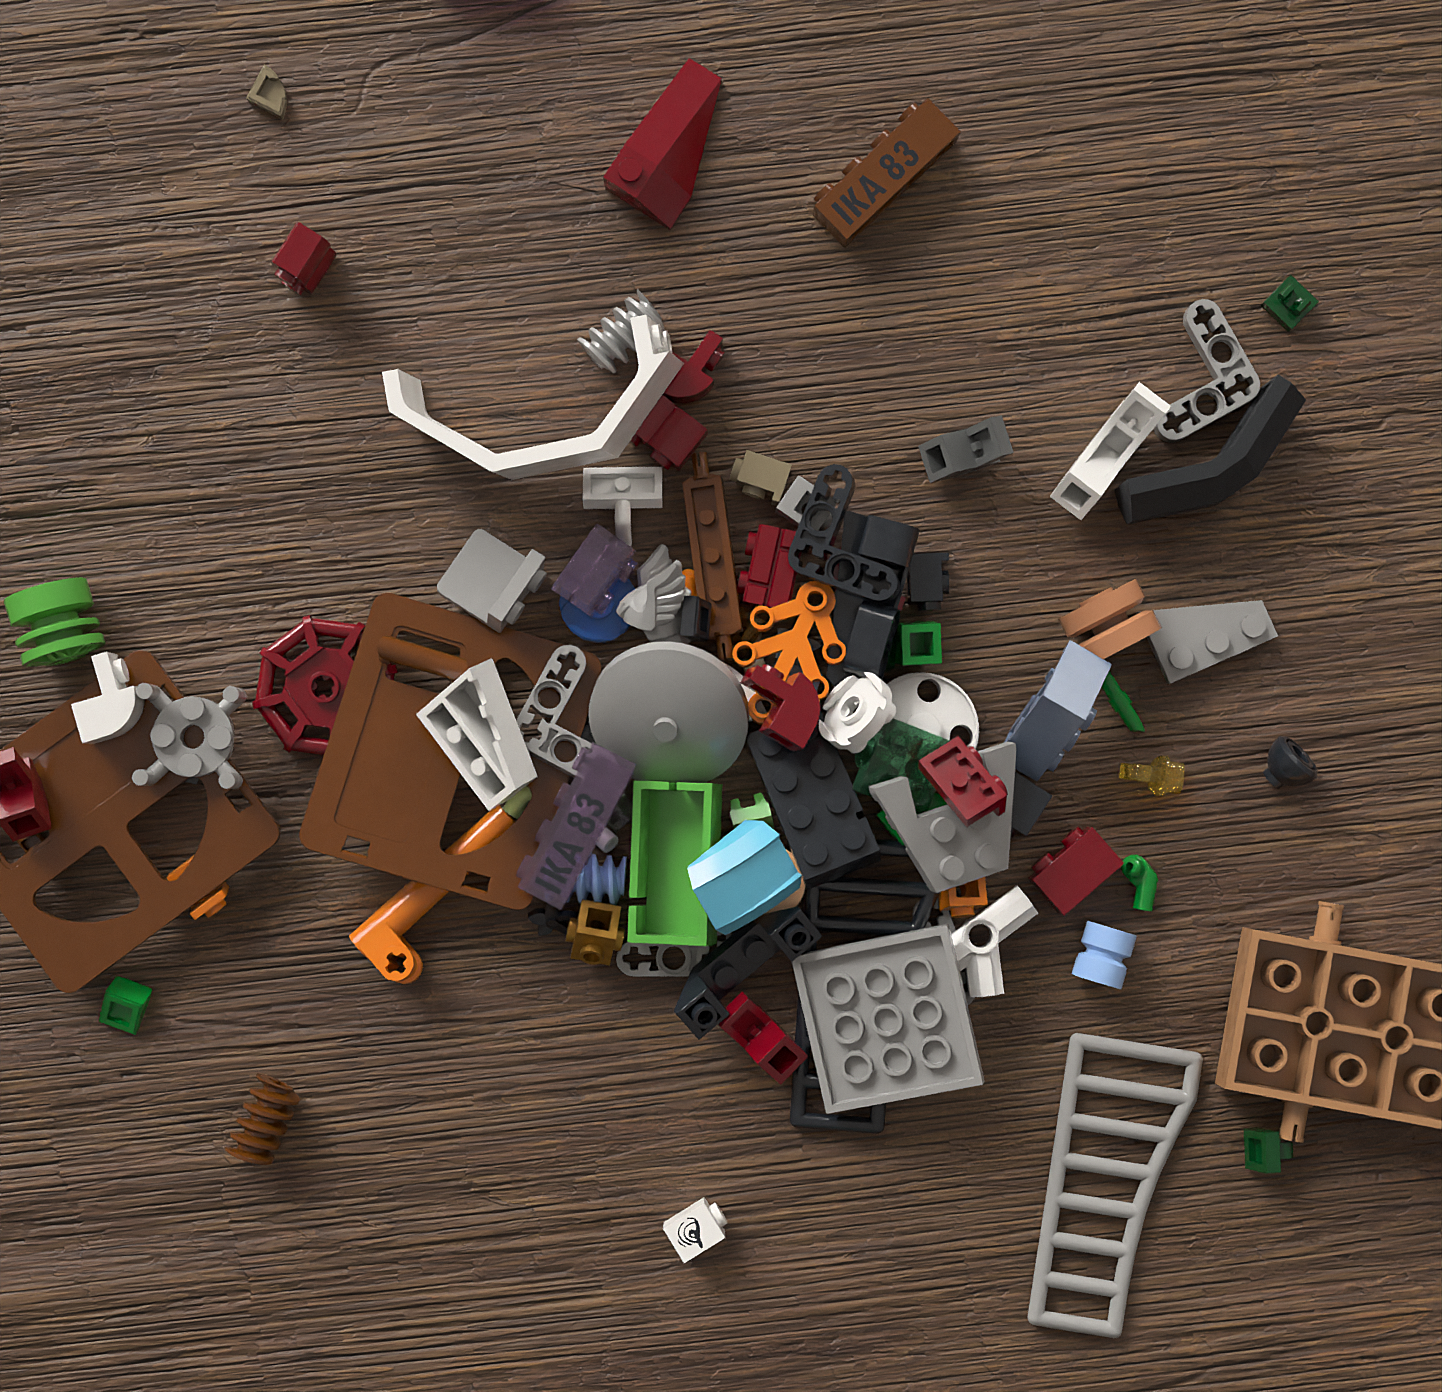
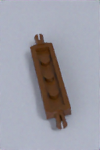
M695 452L691 454L694 476L682 482L696 591L698 597L712 604L709 638L716 639L718 659L721 662H726V658L728 661L734 660L731 637L744 632L724 482L720 475L709 474L707 452H699V456Z

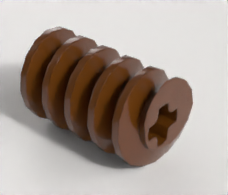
M257 1073L255 1077L264 1086L263 1088H250L249 1092L258 1100L256 1103H243L242 1107L251 1116L250 1118L237 1117L236 1122L244 1128V1132H231L229 1136L238 1143L237 1148L224 1147V1149L230 1155L245 1162L269 1165L275 1159L269 1150H277L281 1145V1141L276 1135H284L288 1129L282 1120H291L294 1116L293 1110L288 1105H298L301 1099L288 1084L271 1076Z

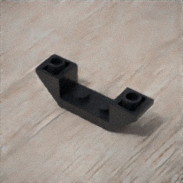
M798 906L759 916L739 928L692 968L674 1012L700 1040L730 1015L720 1001L724 996L780 949L793 962L822 937L821 933Z

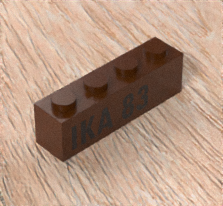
M929 98L920 106L915 102L911 104L898 118L901 122L899 126L891 133L887 129L880 133L870 145L873 150L863 160L859 156L855 157L842 171L845 176L835 186L828 183L814 197L817 203L814 205L813 216L844 248L957 142L961 131Z

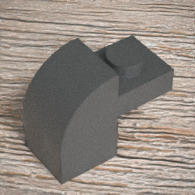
M1002 415L990 417L964 430L942 434L918 446L930 483L983 469L1000 462L1001 458L1014 453Z

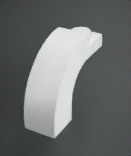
M1139 382L1088 444L1050 497L1078 519L1082 520L1171 406Z

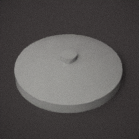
M651 642L633 647L621 653L604 668L596 681L591 695L589 724L597 746L614 756L619 764V771L636 781L706 783L725 772L741 753L748 732L749 706L745 692L734 673L710 653L683 643Z

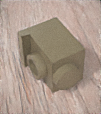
M746 450L744 459L736 457L729 480L743 487V494L760 500H764L765 495L773 497L771 505L778 506L792 465Z

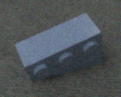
M1071 640L1068 642L1056 668L1050 669L1044 679L1046 683L1036 696L1033 695L1004 741V743L1013 742L1016 744L1015 769L1035 781H1038L1047 769L1052 772L1056 769L1065 753L1063 749L1069 752L1076 743L1081 733L1078 729L1086 731L1095 718L1097 710L1092 706L1111 668V663Z

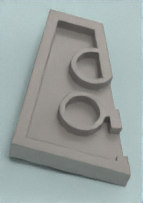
M1259 600L1153 610L1162 628L1147 636V640L1167 684H1171L1271 640L1278 635L1263 601Z

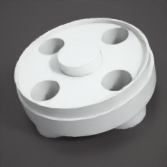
M924 672L903 675L887 684L892 693L891 702L896 706L891 731L887 734L876 733L866 745V750L872 762L889 779L900 776L906 777L904 773L905 762L910 758L920 760L950 741V732L955 726H962L968 730L970 741L967 747L973 746L976 749L979 739L978 716L968 695L953 681L940 675ZM929 680L937 686L938 695L933 702H925L919 698L917 688L922 681ZM924 775L916 781L908 778L910 787H932V784Z

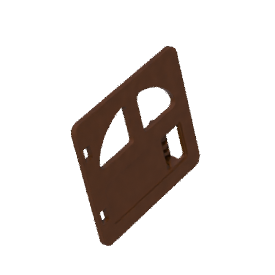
M383 593L377 596L373 601L300 828L299 837L303 846L313 852L507 909L519 911L528 907L533 899L537 885L534 881L540 875L539 871L545 859L569 775L536 757H530L538 777L527 785L532 797L516 822L501 836L480 849L457 855L444 853L440 848V840L461 773L416 715L439 694L390 680L385 674L388 664L394 662L447 678L452 684L469 668L492 658L494 664L501 660H509L525 673L535 687L552 654L563 644L504 627L501 633H498L476 618L393 593ZM400 632H406L457 647L460 650V656L457 657L397 639V636ZM583 650L581 651L586 658L583 675L556 725L580 738L589 712L591 695L601 672V663L597 656ZM568 655L566 659L559 657L557 661L562 664L559 674L555 679L549 673L547 679L559 681L568 689L570 684L563 683V680L570 669L576 671L578 669L574 665L575 657L572 655ZM545 688L538 693L541 705L544 708L553 709L561 701L559 693L553 688ZM545 717V721L550 723L552 718ZM569 741L557 743L554 747L556 758L561 762L574 760L577 752L575 745ZM347 837L370 843L368 856L344 850L343 847ZM467 872L490 878L488 892L463 885Z
M137 650L123 659L130 678L128 682H125L126 688L131 686L138 687L141 683H148L158 686L161 690L164 687L174 701L184 698V695L159 661L150 652ZM98 678L0 750L3 751L14 747L22 759L27 757L31 759L45 790L51 821L48 838L45 839L42 833H38L17 840L25 854L14 863L8 862L0 851V911L54 985L65 993H72L82 989L278 842L281 834L276 820L229 758V764L243 779L239 790L251 806L239 812L227 796V793L233 789L221 787L219 776L216 772L197 777L203 781L207 793L208 814L205 831L193 859L184 872L175 881L166 880L130 833L129 824L191 777L181 776L169 770L152 786H140L133 782L132 775L136 770H147L158 760L150 734L160 712L149 700H145L143 712L138 722L125 734L95 744L82 743L71 704L101 696L102 692ZM193 725L185 731L184 742L191 749L198 748L204 741V732L199 726ZM98 846L105 848L140 897V904L136 910L117 918L95 922H78L55 917L43 911L37 906L35 901L36 894L42 887Z

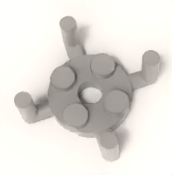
M148 683L138 685L136 689L137 696L141 699L149 700L158 709L160 714L150 734L158 760L147 770L138 769L133 773L132 780L136 785L152 786L169 770L186 777H200L216 772L219 776L221 787L237 789L242 785V777L229 764L228 759L232 755L234 747V725L229 715L246 700L247 695L243 689L234 686L226 687L223 690L224 699L217 704L214 701L194 696L184 697L172 702L158 686ZM193 725L199 726L204 732L203 743L195 749L189 748L184 742L185 731Z

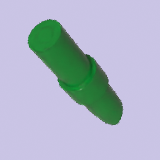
M1109 670L1102 685L1103 691L1109 698V704L1115 712H1118L1130 731L1145 732L1138 714L1131 705L1132 701L1125 690L1122 691Z

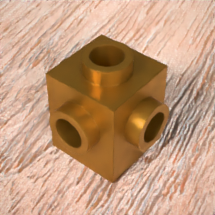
M582 899L578 919L570 918L567 929L566 942L573 943L571 959L582 960L591 965L604 964L610 966L613 950L621 951L625 928L618 927L621 906Z

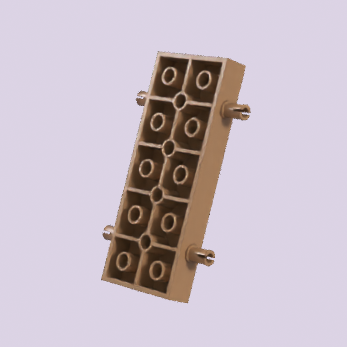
M1318 902L1319 908L1314 936H1309V939L1242 927L1215 1084L1224 1089L1277 1098L1285 1102L1279 1137L1289 1141L1293 1139L1295 1142L1304 1143L1309 1107L1313 1108V1105L1442 1129V964L1342 946L1341 941H1338L1342 912L1345 906L1339 904Z

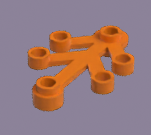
M810 581L798 590L796 599L772 608L766 606L754 608L750 614V621L752 627L759 632L770 630L776 622L796 616L799 617L790 631L753 644L747 641L736 644L732 652L735 663L740 667H750L756 660L782 651L774 668L784 674L783 681L786 682L798 658L803 674L812 683L818 681L824 684L825 689L818 697L819 701L825 699L829 693V684L819 672L807 636L815 622L824 643L822 648L824 660L830 665H839L844 661L846 647L838 640L829 616L834 610L836 603L832 588L817 581ZM812 594H819L823 597V602L819 606H811L808 603V598ZM762 612L767 613L770 616L769 622L765 625H758L755 622L756 615ZM838 646L842 650L841 656L837 659L829 658L827 656L828 648ZM742 648H748L752 651V657L747 661H741L737 657L739 650ZM756 693L748 702L749 716L755 723L762 725L769 712L765 714L758 713L756 711L757 703L766 700L771 704V708L774 703Z

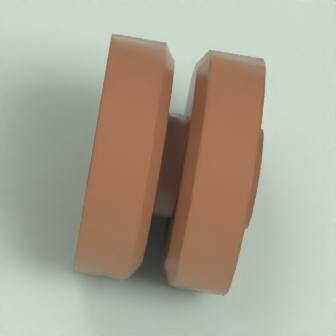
M1137 579L1115 590L1110 587L1079 603L1080 608L1058 619L1067 637L1074 638L1092 629L1095 636L1078 645L1102 659L1119 652L1162 628L1153 610L1146 609L1128 618L1125 611L1142 603L1145 598V594Z

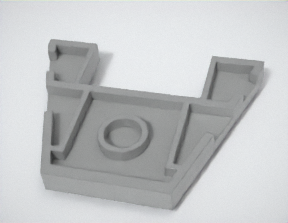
M1005 742L978 751L983 760L984 768L991 776L996 775L1002 780L1008 795L1005 813L997 816L992 811L968 827L962 823L948 804L916 815L907 777L900 776L869 786L870 794L875 801L879 802L884 810L885 818L891 828L897 831L906 846V852L930 891L939 893L1008 869L1016 763L1015 743Z

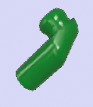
M1139 855L1127 856L1122 860L1124 864L1121 866V871L1136 887L1132 908L1152 912L1158 876L1143 857Z

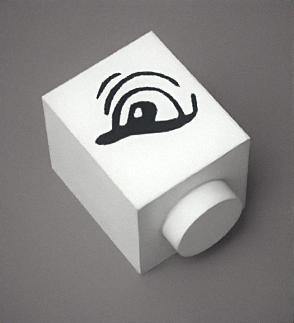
M705 1197L666 1220L663 1230L682 1261L686 1263L725 1238L723 1226L728 1224L719 1206L716 1203L709 1205Z

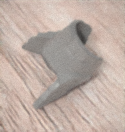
M661 544L647 561L637 569L638 588L628 593L620 601L616 613L623 618L625 623L643 630L650 642L688 644L692 640L681 636L680 630L683 599L685 595L691 596V590L685 587L686 576L682 574L681 562L676 560L672 563V560L669 559L668 548Z

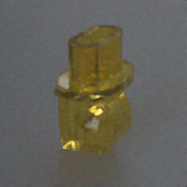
M1158 756L1151 762L1150 766L1121 763L1119 779L1147 782L1150 792L1159 797H1163L1166 793L1180 794L1183 788L1185 766L1183 763L1170 761L1168 756Z

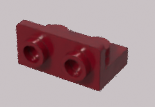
M959 736L919 760V770L966 827L992 811L997 816L1005 813L1008 792L1004 783L998 776H991L983 766V760L978 751L973 746L967 747Z

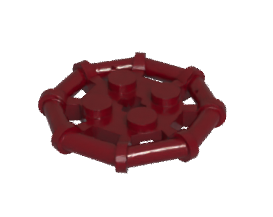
M308 615L304 616L302 622L267 648L262 647L259 652L262 658L256 698L252 705L254 710L260 712L283 743V750L288 753L297 751L324 755L329 740L304 737L307 726L312 725L329 728L331 735L354 663V659L350 654L357 645L359 647L366 625L361 622L351 624L315 619ZM318 635L345 638L341 649L320 647ZM306 639L309 649L291 662L283 657L285 653ZM388 664L385 675L388 679L394 680L395 674L398 673L397 666ZM276 666L286 669L285 687H283L281 694H272ZM322 677L326 681L332 678L335 685L331 688L333 694L330 697L324 694L319 697L316 695L315 690L319 687L316 682L318 678ZM286 703L296 716L298 722L292 729L275 706Z

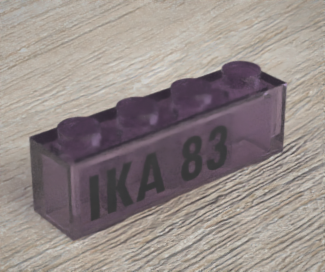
M594 742L589 750L584 747L581 748L572 766V769L578 771L571 785L563 783L553 802L559 808L552 822L545 819L534 839L540 843L533 857L526 855L516 873V877L522 879L518 888L560 910L564 909L637 768L636 764Z

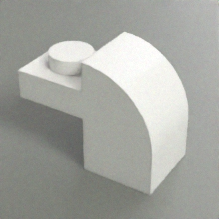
M104 652L91 656L102 695L71 704L82 743L95 744L125 734L134 727L143 712L145 699L137 696V686L126 688L125 682H128L130 679L125 661L122 658L118 659L115 653Z

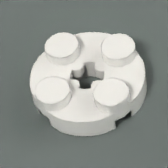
M864 672L867 678L862 677L858 679L854 675L847 677L831 691L822 708L827 713L824 722L819 719V731L836 748L847 749L851 753L861 752L881 727L889 723L895 716L896 706L891 702L892 693L889 686L870 672Z

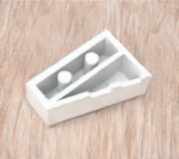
M492 658L469 668L416 714L488 811L511 799L538 777Z

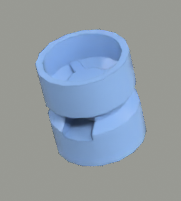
M1087 921L1081 940L1087 949L1085 952L1078 953L1072 974L1100 984L1122 989L1127 970L1122 960L1131 957L1137 936Z

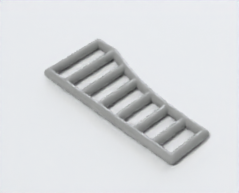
M1074 1033L1070 1037L1027 1316L1030 1324L1109 1338H1118L1121 1335L1128 1289L1145 1215L1160 1173L1197 1101L1203 1057L1200 1053L1082 1033ZM1084 1050L1186 1066L1183 1088L1180 1090L1081 1074ZM1078 1089L1177 1105L1166 1127L1075 1113ZM1072 1129L1158 1142L1147 1165L1069 1153ZM1066 1168L1141 1180L1133 1203L1063 1192ZM1060 1208L1127 1218L1122 1242L1057 1232ZM1054 1247L1117 1257L1118 1262L1114 1281L1051 1271ZM1048 1287L1111 1297L1107 1321L1045 1311Z

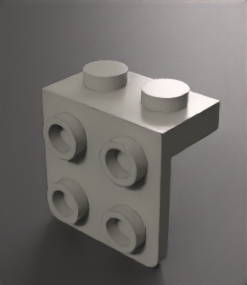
M477 529L438 582L437 592L476 619L501 633L507 623L513 625L521 615L525 607L522 601L528 592L532 591L535 593L547 575L543 571L546 557L533 549L525 557L485 530Z

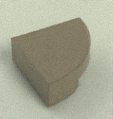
M264 64L246 99L249 103L283 120L287 109L286 90L277 74Z

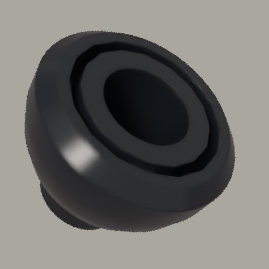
M1278 736L1270 747L1267 756L1268 768L1263 771L1266 779L1277 789H1280L1283 785H1305L1316 779L1318 770L1309 755L1289 737Z

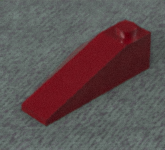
M688 58L603 176L605 189L671 230L692 198L722 78L691 58Z

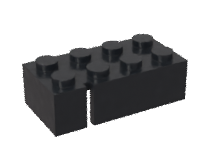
M820 709L819 719L824 722L825 719ZM819 719L804 749L793 752L762 734L759 730L746 736L748 748L807 890L881 861L880 849L867 818H864L862 806L837 748L821 735Z

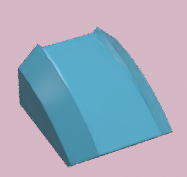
M743 821L687 868L694 893L715 930L724 935L755 920L800 888L802 875L797 871L779 838L780 835L764 821Z

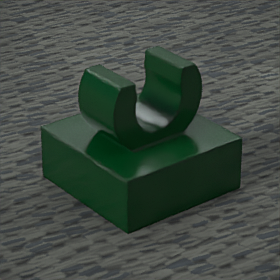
M1290 275L1260 306L1289 332L1319 301Z
M1262 1128L1244 1129L1245 1169L1267 1174L1281 1172V1159L1294 1158L1293 1141L1281 1142L1279 1132Z

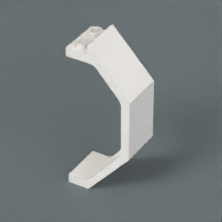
M647 315L632 317L630 320L639 364L638 372L598 429L586 436L500 454L486 449L432 419L425 408L421 380L399 369L382 372L389 412L489 471L514 480L618 458L684 363L672 354V344L668 331H662L660 324L654 322Z

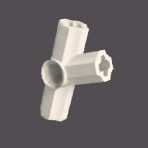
M1017 885L975 917L966 920L959 929L951 934L959 970L962 971L966 968L969 997L1004 994L998 943L1038 914L1033 904ZM977 924H984L990 933L989 940L982 946H974L969 940V932Z

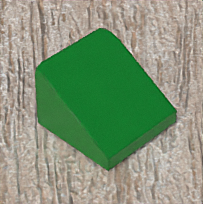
M120 976L115 977L105 991L99 1022L136 1035L151 998L152 988Z

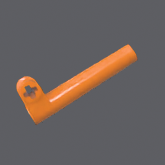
M499 805L490 810L448 847L444 853L457 855L480 849L501 836L515 821ZM411 880L352 932L349 938L385 978L401 984L412 983L421 975L423 963L420 955L402 935L449 891ZM398 957L406 959L403 962L406 968L403 973L397 971L399 965L396 960Z

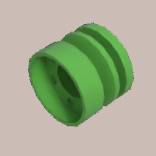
M68 578L24 589L5 598L4 605L10 625L19 628L31 627L30 632L22 635L15 641L18 648L36 647L21 654L20 659L23 667L65 664L78 660L106 644L102 633L85 634L99 627V619L95 617L79 618L78 616L79 613L89 609L94 604L86 578Z

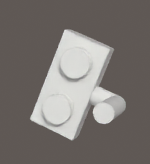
M662 467L583 468V508L615 509L616 544L620 549H627L632 545L631 508H662Z

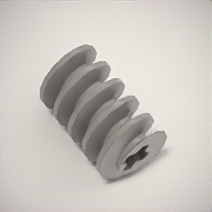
M638 289L637 295L640 302L630 297L624 300L628 312L618 307L612 310L615 323L606 317L600 320L603 333L593 327L588 330L591 343L581 337L577 339L587 355L600 369L605 368L615 373L617 369L613 359L617 358L627 363L629 359L625 349L630 348L636 352L630 318L647 315L654 322L660 324L662 331H665L662 318Z

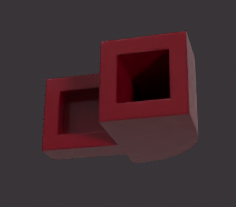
M709 330L688 362L672 352L684 364L663 395L674 403H690L708 394L714 387V379L705 374V371L708 369L713 372L725 354L721 350L723 338Z
M763 664L762 667L756 665L747 669L740 683L774 703L759 732L792 752L804 749L816 727L820 714V701L812 682L801 672L789 676L785 682L783 681V673L766 664Z
M14 747L0 751V826L13 842L51 829L48 801L39 774L29 757L22 759Z
M741 992L726 1007L730 1015L718 1024L720 1028L742 1046L753 1060L780 1085L808 1057L793 1038L745 993Z

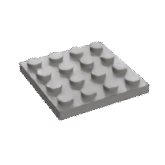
M949 924L805 952L792 962L826 1114L984 1084L985 1080Z

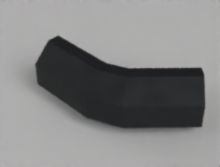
M1278 374L1260 388L1257 396L1254 397L1217 457L1209 462L1127 479L1114 489L1118 507L1126 524L1129 525L1215 506L1258 477L1306 401L1304 396L1290 381Z

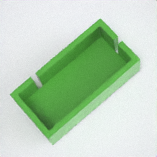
M634 781L629 898L647 897L646 905L629 906L627 942L690 946L717 944V930H715L693 891L687 868L721 840L723 784Z

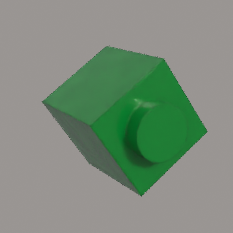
M933 621L899 622L892 645L895 663L900 665L942 663L941 623Z

